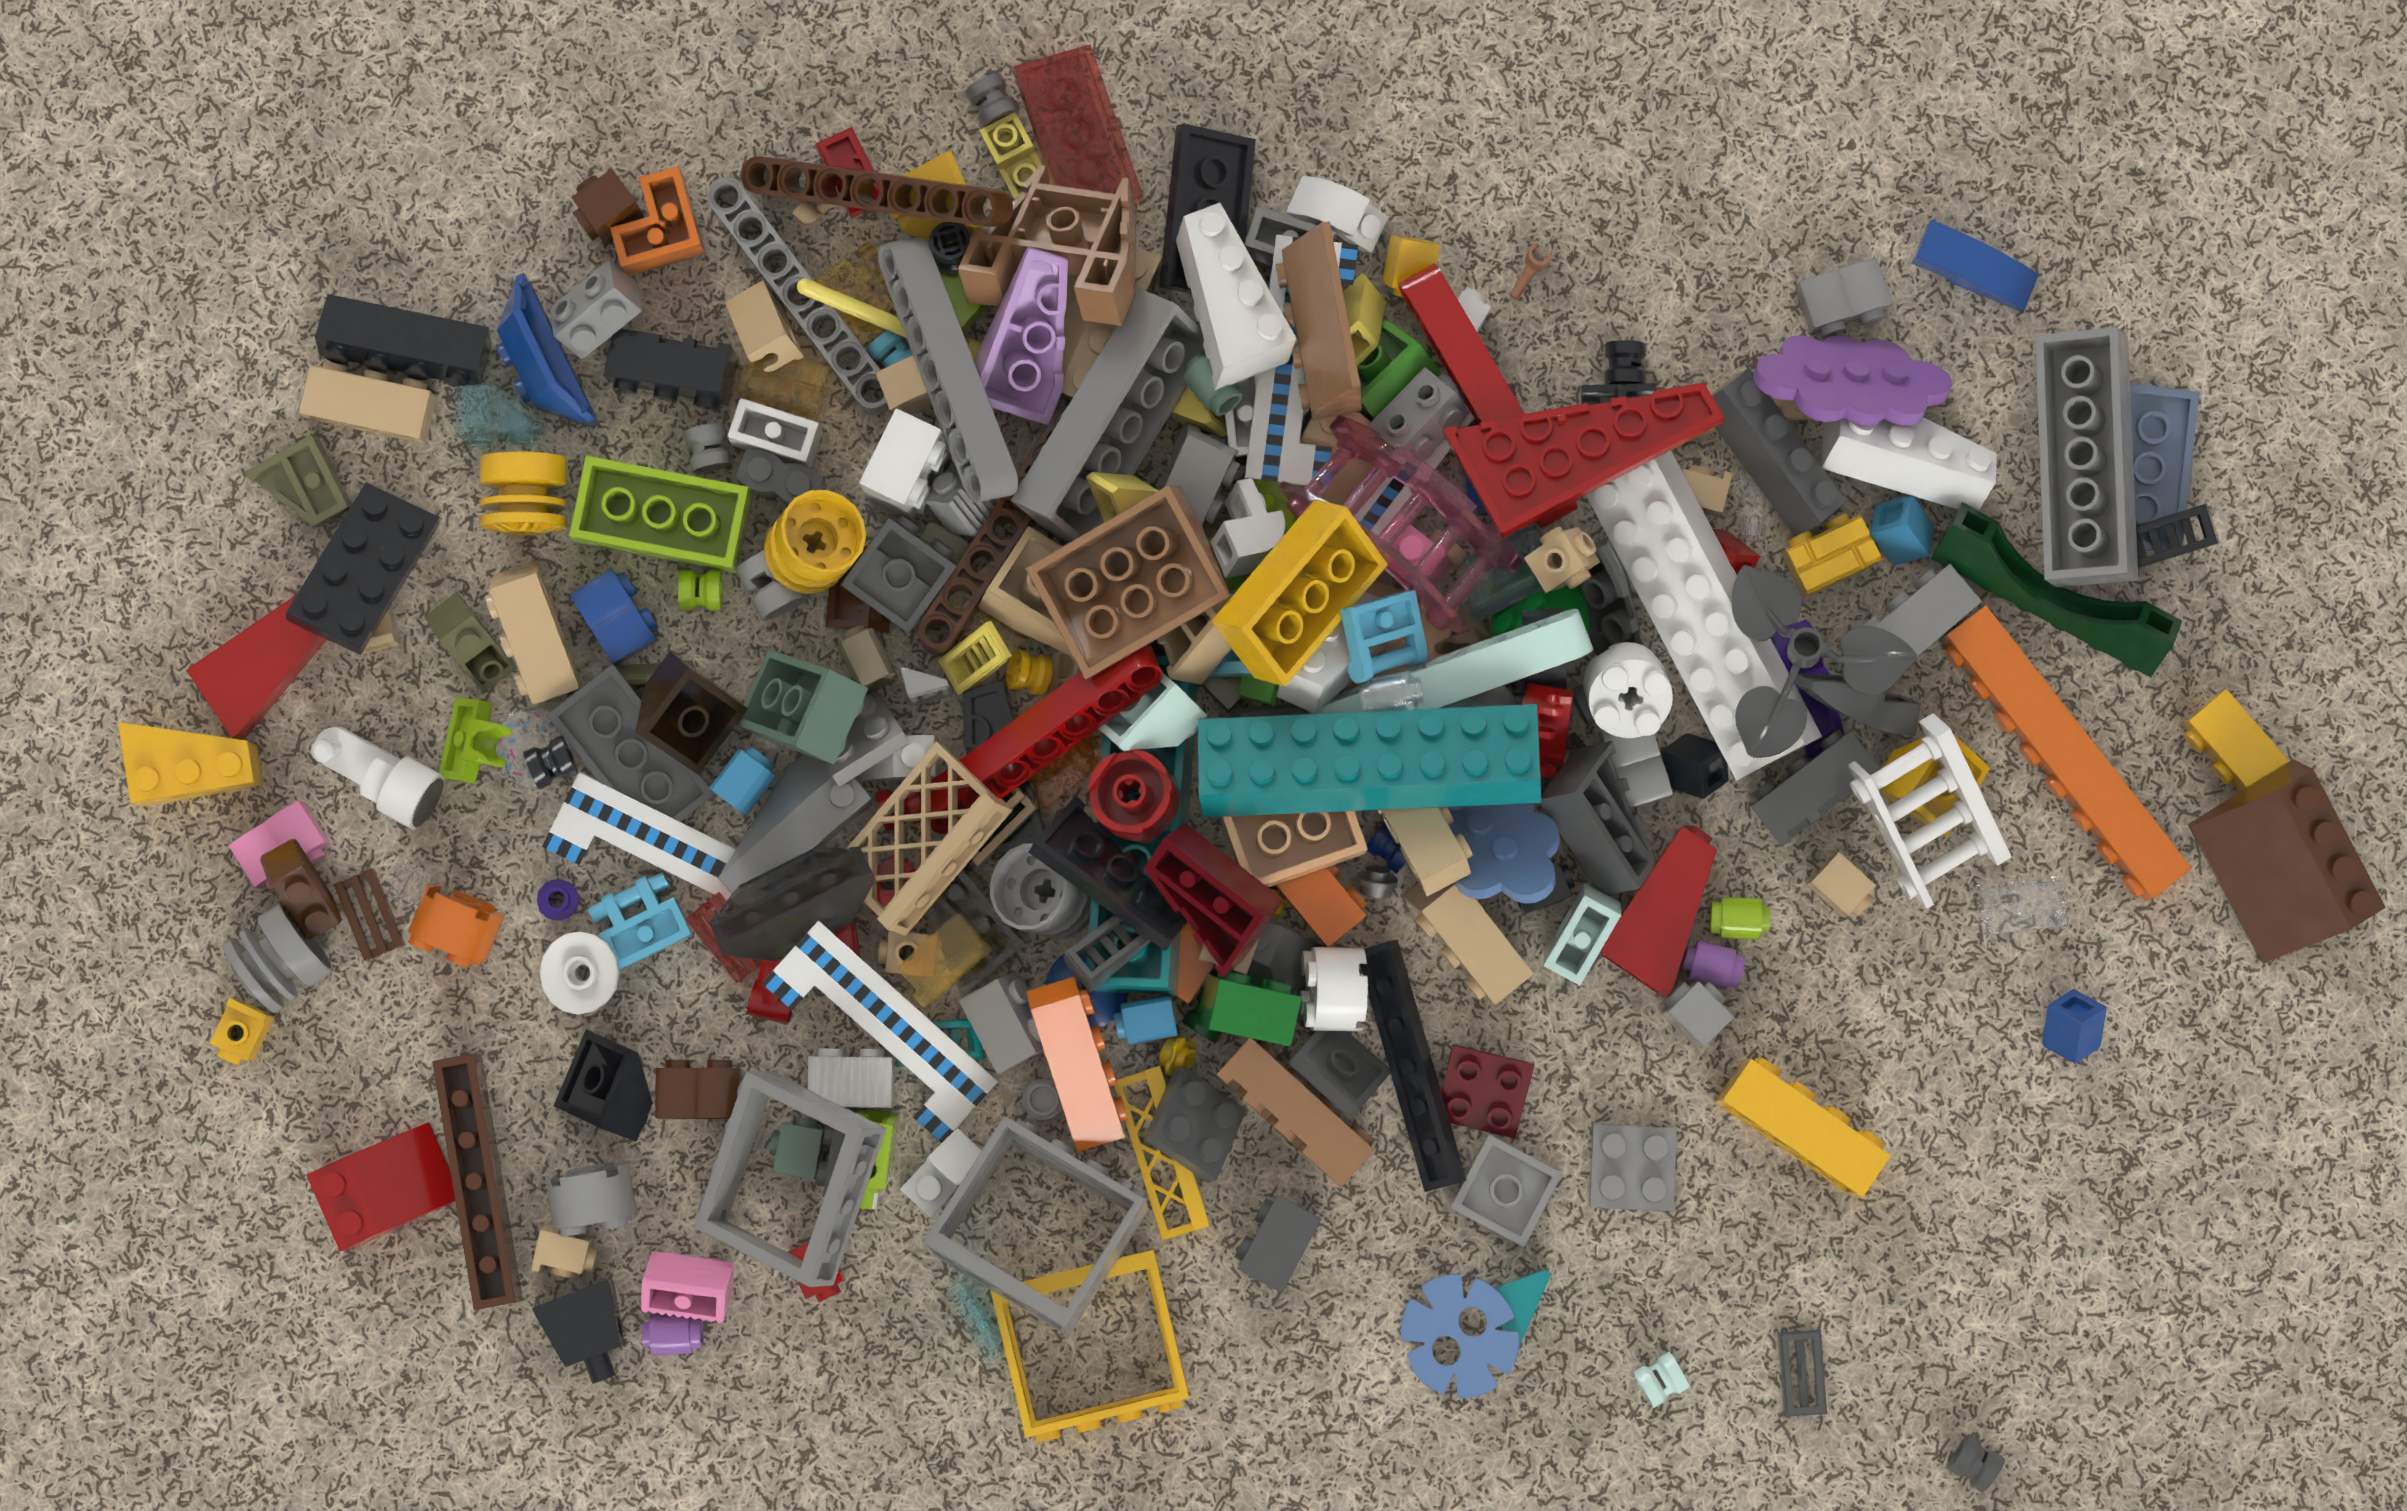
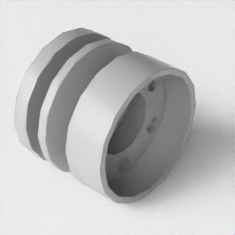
M1021 844L1010 849L998 861L991 876L990 898L997 915L1004 923L1018 930L1036 933L1048 938H1069L1080 933L1090 923L1091 897L1028 853L1033 844Z
M280 901L258 917V923L264 937L260 939L248 928H243L239 931V936L244 946L234 938H229L222 944L223 951L239 982L252 997L259 1000L272 1013H277L284 1008V1002L279 992L290 1001L298 997L291 978L296 976L302 983L312 987L333 972V966L315 938L311 940L304 939L303 934L300 933L299 928H297L292 917L289 916L288 911L285 910L284 905Z

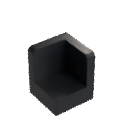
M1686 733L1661 750L1662 760L1671 789L1705 799L1729 781L1728 764L1717 743Z

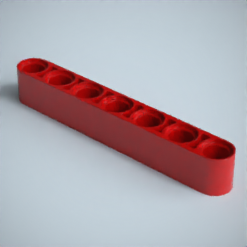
M1433 263L1398 283L1399 290L1476 423L1480 425L1482 421L1495 419L1498 422L1522 417L1525 414L1438 266ZM1573 501L1535 522L1540 529H1544L1577 510V503Z
M1151 644L1144 646L1089 679H1085L1080 671L959 761L996 797L1002 799L1160 683L1163 677L1162 670ZM948 769L931 780V783L948 782ZM958 774V781L964 780V779ZM972 787L958 788V810L969 809L980 796ZM948 789L931 790V812L948 811ZM948 818L931 819L933 831L939 834H948Z

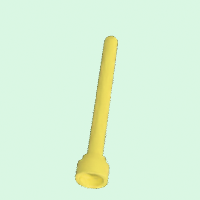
M807 278L798 281L797 290L800 294L906 338L899 317ZM968 338L966 342L973 361H975L982 343Z

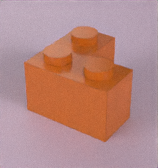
M679 166L639 177L649 217L610 228L623 271L631 276L706 254L686 181Z

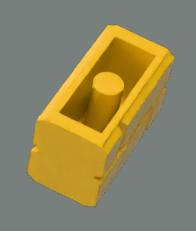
M1847 513L1826 522L1827 531L1813 537L1809 530L1787 541L1790 548L1785 550L1782 556L1803 598L1863 571L1882 560L1881 554L1871 538L1861 515L1850 519Z

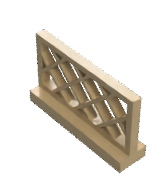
M936 742L830 868L879 916L877 920L887 930L906 936L1013 809L1002 799L996 797L943 744ZM941 757L948 764V782L931 783V768ZM958 774H959L964 780L958 781ZM972 787L980 796L969 809L958 810V788ZM948 789V811L931 812V790ZM921 791V813L904 815L905 798L911 792ZM948 818V834L942 841L931 842V819ZM921 820V843L904 844V822ZM895 823V845L877 846L878 830L883 824ZM921 850L920 867L915 872L904 873V851ZM895 852V874L877 876V853ZM868 854V876L854 877L846 868L857 855ZM895 881V896L884 907L877 900V882ZM868 883V890L862 884Z

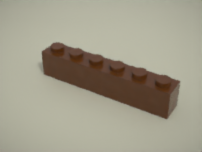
M473 1053L434 1060L432 1063L473 1309L478 1310L521 1302L523 1297L482 1054Z

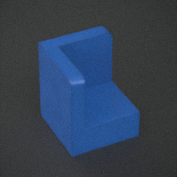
M2075 989L2048 1004L2042 1040L2043 1046L2076 1064L2100 1048L2107 1007Z

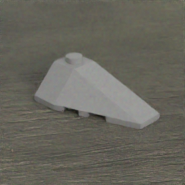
M803 754L787 767L718 879L742 908L746 910L872 805V798L855 778L839 787L823 761Z

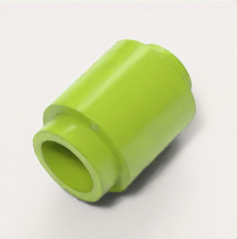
M1721 897V901L1710 902V934H1720V938L1760 940L1761 932H1769L1770 907H1762L1761 898Z

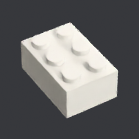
M895 408L859 482L868 501L899 516L903 514L913 521L917 513L923 516L929 505L925 504V500L931 493L930 486L934 478L945 473L951 461V456L948 455L949 448L942 430Z

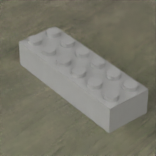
M1139 288L1122 326H1116L1110 338L1105 342L1101 353L1088 374L1084 377L1082 384L1068 407L1062 413L1059 422L1047 442L1042 446L1039 455L1025 478L1019 484L1016 494L1011 499L1012 502L1052 536L1070 543L1104 523L1086 476L1091 472L1134 475L1187 387V384L1183 381L1186 364L1196 355L1205 354L1201 328L1176 303Z
M2118 327L2035 335L2044 580L2056 588L2138 581L2128 337Z

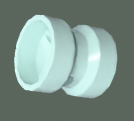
M1670 1351L1658 1357L1656 1364L1650 1367L1642 1366L1633 1371L1640 1388L1652 1408L1664 1403L1666 1396L1671 1393L1680 1394L1690 1388L1682 1370ZM1655 1372L1657 1373L1665 1389H1662L1659 1381L1654 1375Z

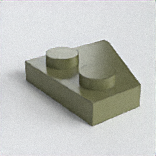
M309 435L245 471L248 479L261 485L273 494L275 499L283 505L292 508L297 512L298 516L313 527H320L344 514L352 505L316 435Z

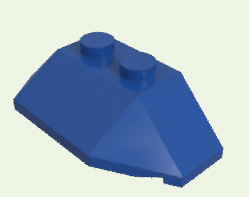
M524 273L516 276L497 329L502 342L497 344L496 347L506 367L514 365L520 379L514 381L520 397L524 403L531 401L539 411L590 428L599 426L600 423L560 341L553 336L552 325L530 280Z

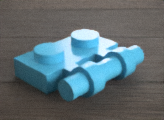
M663 872L650 878L645 875L635 880L634 886L616 895L610 892L601 897V902L588 908L594 923L609 916L613 927L599 933L602 940L610 945L616 955L619 971L693 935L676 898L672 897L662 903H659L657 899V892L670 887ZM643 900L647 910L626 920L622 910Z

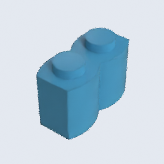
M752 747L746 753L739 748L709 789L747 816L775 780L776 776L770 772L775 765Z
M1170 995L1120 1004L1122 1012L1114 1013L1118 1038H1127L1128 1045L1178 1036Z

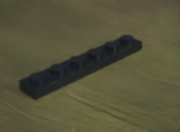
M1398 939L1365 948L1367 964H1360L1363 976H1367L1369 999L1424 1192L1467 1181Z

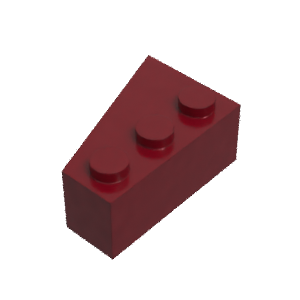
M1183 823L1162 840L1144 868L1175 913L1179 910L1195 931L1191 935L1199 945L1203 943L1218 963L1215 968L1222 977H1225L1243 962L1284 901L1279 895L1186 823Z

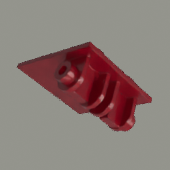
M1453 1044L1441 1091L1450 1123L1515 1139L1535 1064Z

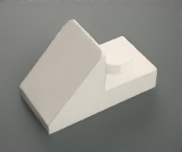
M957 1128L926 1158L925 1163L900 1190L931 1218L957 1190L982 1150Z

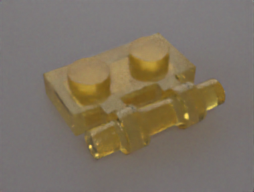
M870 241L864 243L857 250L865 261L857 269H855L847 257H844L813 280L885 312H888V309L894 306L879 267L878 251ZM872 276H876L887 290L879 298L865 282ZM834 308L863 348L887 331Z

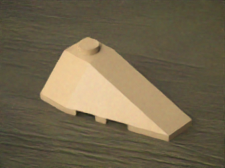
M1028 526L987 588L978 608L1013 630L1072 656L1025 569L1062 546Z

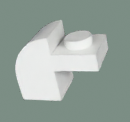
M1302 176L1286 211L1292 217L1314 225L1330 221L1331 230L1336 231L1335 235L1349 244L1358 245L1359 250L1367 253L1373 252L1389 217L1370 205V199L1338 183L1310 176Z
M1249 478L1238 480L1224 503L1232 520L1223 521L1210 542L1225 578L1252 573L1280 541L1285 531V519L1282 510L1267 513L1263 495L1258 493L1253 479Z

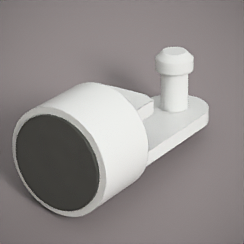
M331 727L323 730L311 747L312 757L316 761L359 784L360 794L377 803L376 808L379 812L412 830L417 829L428 819L441 797L444 787L443 775L408 756L400 759L345 728Z

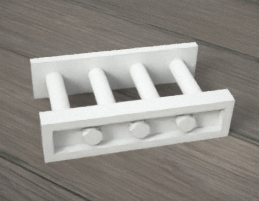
M1934 713L1919 721L1926 736L1921 739L1922 744L1887 766L1869 775L1855 761L1848 765L1854 777V781L1850 783L1851 789L1862 804H1867L1902 875L1897 878L1900 888L1909 900L1915 897L1927 909L1934 904L1925 886L1976 854L1980 857L1986 854L1997 866L2011 858V854L1951 728ZM1930 758L1938 761L1941 769L1937 771V777L1886 807L1878 790ZM1946 790L1949 793L1953 792L1957 801L1952 803L1953 808L1905 838H1901L1894 822ZM1961 822L1964 825H1969L1972 833L1967 835V841L1917 871L1910 857L1912 852Z

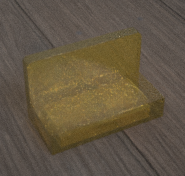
M955 914L899 965L898 969L917 990L912 996L924 1008L932 1005L985 957L992 948L962 914Z

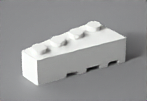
M1221 203L1185 215L1176 243L1188 288H1191L1195 303L1193 309L1197 322H1200L1204 338L1203 347L1206 358L1209 359L1215 391L1223 386L1234 384L1287 363L1297 338Z
M1844 417L1838 421L1824 422L1821 466L1825 470L1954 509H1958L1963 502L1978 511L1996 483L1997 453L1924 417L1920 422L1913 425H1899L1883 419L1876 425L1864 426L1851 422Z

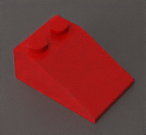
M429 1122L306 1174L339 1251L351 1250L455 1202L451 1171Z

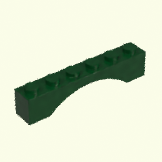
M1963 502L1941 535L1931 558L1944 568L1951 564L1961 576L1978 584L1982 589L1997 594L2015 604L2019 609L2036 615L2049 622L2056 629L2073 635L2086 642L2091 648L2112 656L2123 662L2128 668L2139 671L2150 678L2174 645L2182 620L2147 601L2120 602L2101 600L2076 593L2065 587H2054L2044 580V575L2039 573L2020 556L2007 539L1998 521Z

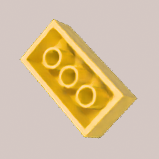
M1314 500L1211 622L1254 678L1286 686L1342 620L1340 609L1354 606L1388 564L1346 506Z
M1760 1057V1059L1755 1058V1060H1742L1714 1102L1851 1197L1863 1198L1891 1157L1890 1154L1882 1150L1886 1143L1866 1129L1864 1132L1861 1130L1857 1132L1849 1127L1848 1124L1851 1119L1831 1105L1829 1107L1824 1106V1108L1813 1102L1817 1095L1799 1082L1795 1081V1083L1790 1082L1789 1084L1778 1077L1782 1071L1766 1059Z

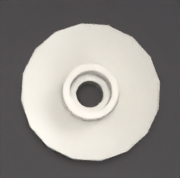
M582 931L564 934L552 942L542 957L539 971L541 986L549 1001L560 1010L577 1015L595 1012L607 1004L617 989L620 975L617 957L610 945L597 935ZM583 965L590 969V976L586 981L582 980L579 976V970Z

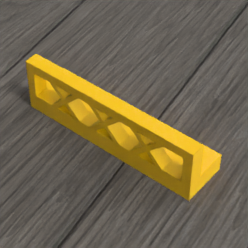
M1160 1066L1116 1080L1117 1085H1114L1117 1097H1122L1129 1120H1126L1125 1123L1162 1241L1210 1226L1194 1173L1172 1158L1170 1159L1160 1154L1161 1151L1159 1149L1154 1151L1141 1144L1138 1132L1145 1118L1152 1121L1153 1116L1148 1113L1153 1103L1157 1110L1166 1089ZM1147 1080L1152 1097L1144 1112L1128 1104L1124 1086ZM1130 1110L1141 1115L1136 1127ZM1143 1150L1154 1155L1149 1166L1147 1165ZM1158 1158L1174 1166L1177 1176L1169 1191L1159 1187L1152 1181L1150 1172ZM1178 1182L1184 1199L1173 1194ZM1155 1190L1167 1195L1161 1207ZM1170 1198L1186 1205L1191 1223L1167 1229L1163 1211Z

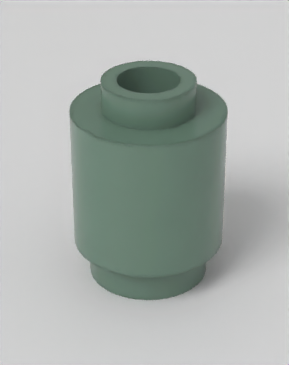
M1204 353L1196 355L1186 364L1183 381L1207 411H1213L1215 415L1221 416L1239 404L1242 394L1239 391L1240 384L1238 382L1223 386L1215 391L1211 364Z

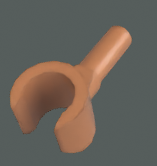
M1538 242L1530 246L1525 257L1526 267L1509 294L1517 300L1531 278L1534 277L1536 272L1545 270L1552 258V251H1550L1546 260L1537 261L1534 259L1532 253L1537 248Z

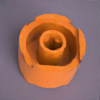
M427 884L408 930L411 934L408 943L426 951H432L433 947L448 953L446 957L448 961L463 967H470L471 963L480 965L481 962H486L505 913L503 911L494 913L495 906L461 891L453 889L452 893L447 896L439 893L441 885Z

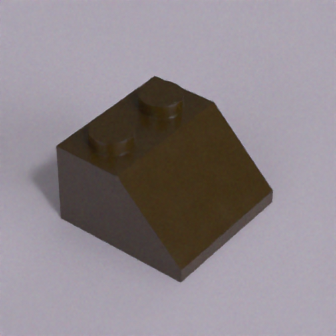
M669 651L645 684L635 732L699 775L748 708L727 690Z

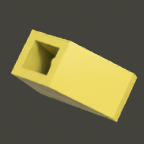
M1363 273L1354 280L1353 285H1349L1343 291L1357 366L1379 345L1386 305L1385 299Z

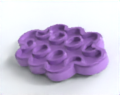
M1841 335L1830 336L1822 342L1808 336H1791L1785 339L1779 354L1766 355L1760 358L1753 374L1755 384L1762 392L1776 399L1794 400L1799 410L1814 420L1833 422L1844 417L1851 422L1864 426L1876 425L1883 419L1899 425L1916 424L1922 420L1927 406H1935L1945 402L1952 387L1951 378L1946 371L1929 362L1911 360L1907 352L1895 343L1887 340L1871 339L1861 344L1852 338Z

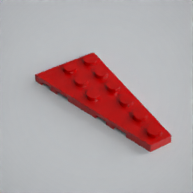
M1705 383L1657 390L1653 394L1628 399L1626 396L1610 399L1611 402L1594 405L1584 403L1523 414L1520 418L1498 422L1493 419L1482 421L1480 425L1458 429L1457 426L1443 428L1442 430L1444 437L1500 536L1504 538L1724 423V415Z

